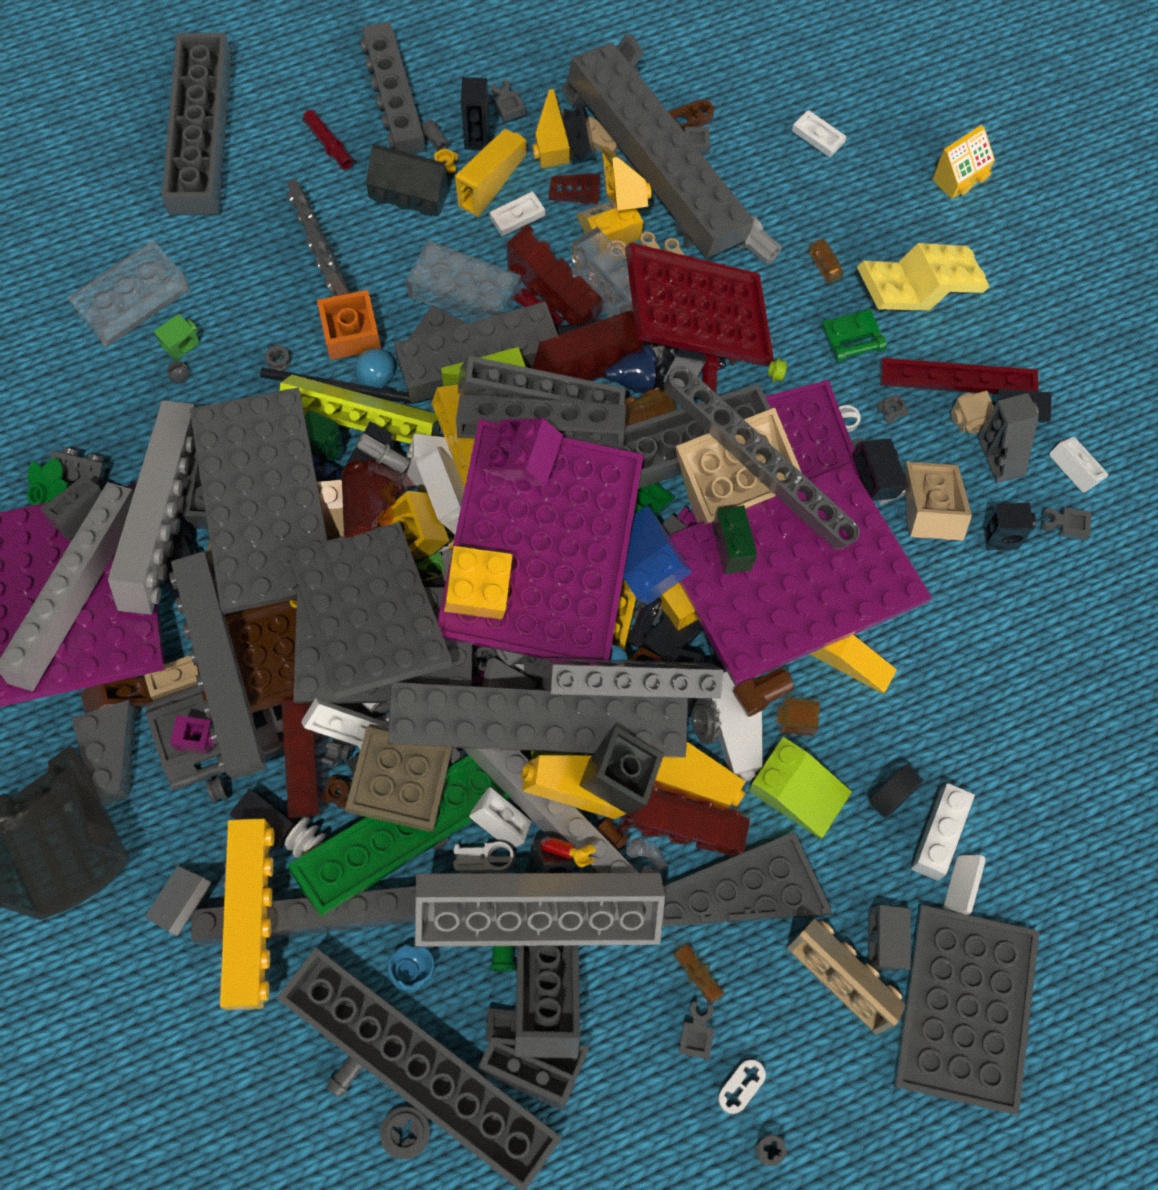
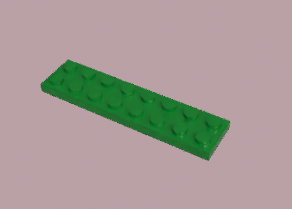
M468 755L447 768L432 832L366 817L288 864V870L321 918L474 822L469 817L471 811L489 787L508 801L511 798Z

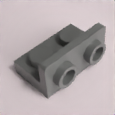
M63 447L62 451H51L50 460L52 458L59 459L63 467L62 479L68 482V487L82 476H86L101 489L105 469L112 467V463L104 461V456L88 453L86 457L79 455L78 449Z

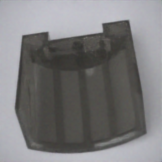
M68 746L48 761L49 771L13 797L5 793L0 795V906L39 920L64 912L97 894L119 875L130 859L75 748Z

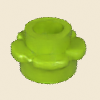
M777 358L776 362L771 361L768 376L772 377L773 383L775 381L783 382L786 375L788 362L782 361L781 358Z

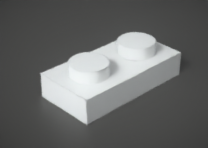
M809 110L793 124L792 128L795 134L828 157H831L845 143L847 137Z
M532 191L489 213L491 221L501 236H504L545 216V208Z

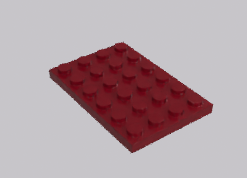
M631 242L625 247L637 340L764 366H770L771 361H774L760 273Z

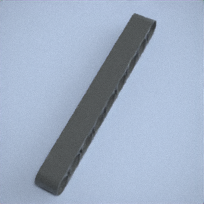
M677 366L672 369L664 383L667 395L834 549H845L857 540L860 532L858 525L698 376L684 366ZM673 379H681L685 386L675 385ZM693 397H700L705 405L700 406L696 404ZM714 416L722 417L725 425L718 424ZM735 435H741L745 439L746 444L738 443ZM755 454L763 455L766 463H760L756 459ZM776 472L784 474L786 482L779 481ZM797 491L803 492L806 495L807 502L801 501L797 497ZM818 510L825 512L827 521L819 518ZM839 529L847 533L848 540H844L839 536Z

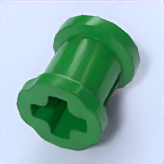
M493 946L492 964L489 965V971H516V966L513 965L514 946Z

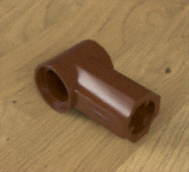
M780 667L756 681L755 679H750L733 690V694L747 717L761 712L770 702L792 691L794 685L787 670Z

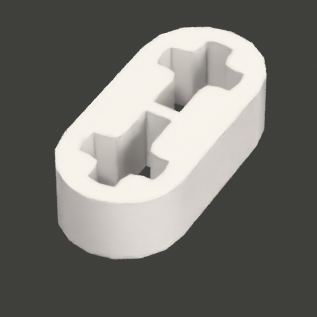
M748 1060L737 1068L718 1094V1104L722 1111L727 1114H735L745 1108L765 1080L764 1067L755 1060ZM745 1067L749 1070L755 1067L758 1070L755 1074L759 1078L757 1082L751 1080L746 1086L741 1084L746 1077V1073L743 1071ZM737 1088L741 1089L742 1092L737 1097V1101L740 1103L739 1106L732 1105L727 1107L725 1104L727 1102V1098L724 1096L725 1093L732 1094Z

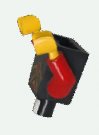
M550 836L537 838L531 843L528 874L572 873L573 861L571 858H574L575 863L579 867H584L595 862L588 855L596 852V849L590 844L576 849L574 844Z

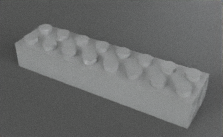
M164 400L161 402L108 577L118 611L152 615L154 605L160 602L161 580L165 581L167 577V558H171L173 555V537L178 535L180 530L179 516L180 512H184L185 494L188 491L196 447L190 415V408H195V404Z
M416 874L415 946L660 945L665 901L661 874Z

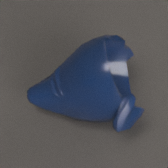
M646 346L644 351L630 353L605 370V379L615 381L633 390V393H649L655 383L654 362H658L657 356L650 346Z

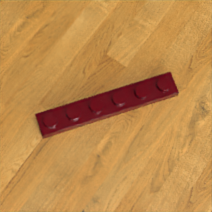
M882 358L880 362V386L972 393L987 391L988 394H994L998 389L1039 391L1038 369Z

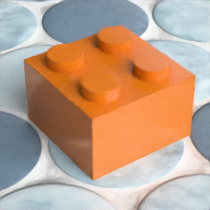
M368 290L317 300L330 360L362 354L365 350L371 348L381 349Z

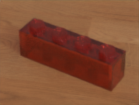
M294 699L281 700L288 817L321 815L316 732L304 728L301 723L312 703H294Z

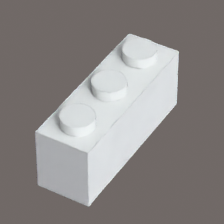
M948 783L939 791L911 870L936 881H939L947 874L972 805L974 794Z

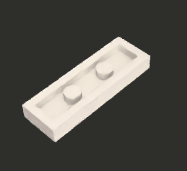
M315 698L301 721L306 729L360 747L362 746L367 726L388 731L389 724L329 702L321 701L318 698Z

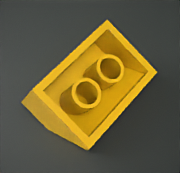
M607 146L602 147L606 195L617 210L648 206L647 199L651 198L650 183H646L645 178Z

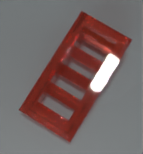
M600 174L551 176L549 200L598 205ZM557 185H562V191L557 192ZM567 186H572L571 191H567Z

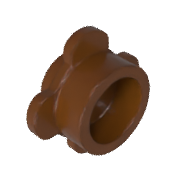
M336 776L330 777L325 792L321 795L322 801L326 804H336L339 809L346 808L352 782H345ZM337 790L341 791L340 795H336L335 792Z

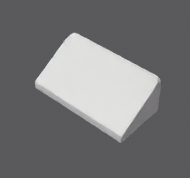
M1074 436L1060 442L1049 454L1082 492L1088 491L1109 476Z
M491 787L485 791L469 816L499 842H505L512 849L524 844L532 822Z
M961 855L956 858L943 910L965 915L972 912L986 861L984 856Z

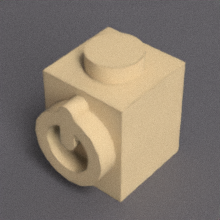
M984 391L973 395L972 393H966L957 399L951 411V418L953 423L958 425L961 433L979 434L994 408L988 392Z

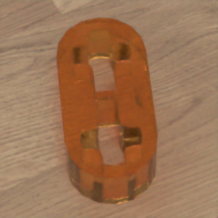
M821 238L809 244L811 258L824 280L828 284L841 280L843 278L842 267L826 240Z

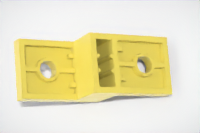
M917 243L899 262L862 261L857 266L878 309L931 310L949 292L983 293L990 287L985 279L984 271L978 266L974 253L968 246Z

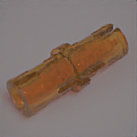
M689 944L673 955L688 974V981L697 986L709 1005L715 1003L725 994L709 974V967L707 965L703 966L691 950Z

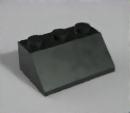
M373 144L366 180L368 196L379 203L385 202L396 205L401 209H411L424 215L439 217L448 196L446 165L444 162Z

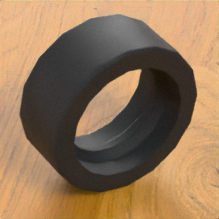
M906 764L873 795L869 803L884 818H887L924 780Z

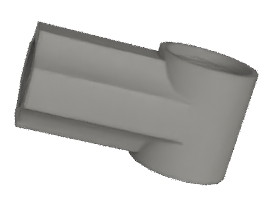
M751 216L754 219V223L748 238L736 244V246L741 249L747 247L765 264H770L781 252L782 246L763 231L762 224L757 218Z

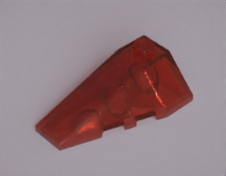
M370 459L364 462L362 460H355L346 465L342 475L343 527L346 539L375 528L385 515L383 509L387 506H392L396 502L395 494H402L406 490L407 477L405 474Z

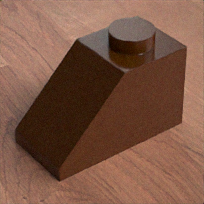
M127 678L87 687L80 693L85 713L129 700L136 709L146 707V703L153 701L150 697L145 678Z

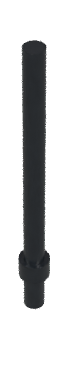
M263 367L260 370V378L284 381L289 376L295 375L391 402L397 401L413 404L410 402L407 392L395 391L393 387L383 386V388Z

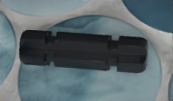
M660 597L649 605L643 603L645 607H641L632 627L634 632H630L627 638V642L630 645L638 648L643 646L646 639L644 635L645 633L648 634L657 615L655 610H659L662 604Z

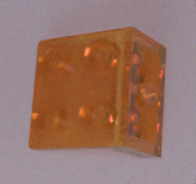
M660 387L645 392L644 395L640 396L639 400H636L635 396L625 399V427L677 410L674 401L667 395L665 390L661 391Z

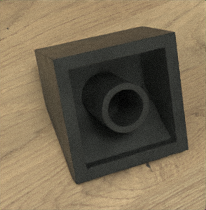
M614 726L589 759L579 786L624 813L630 814L647 806L664 755L619 727Z

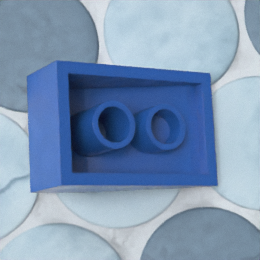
M647 505L633 515L623 578L635 597L649 605L693 573V571L651 508Z

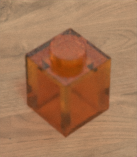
M785 698L782 707L778 706L776 723L781 724L780 733L814 737L818 730L820 702Z

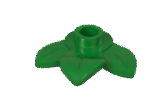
M52 458L43 467L35 461L31 462L27 474V480L30 484L27 490V498L31 504L41 505L49 503L68 488V482L62 479L63 467L58 458Z

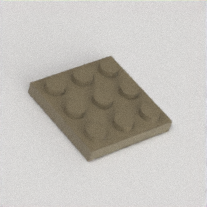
M367 726L345 812L432 832L452 747L387 744L388 731Z

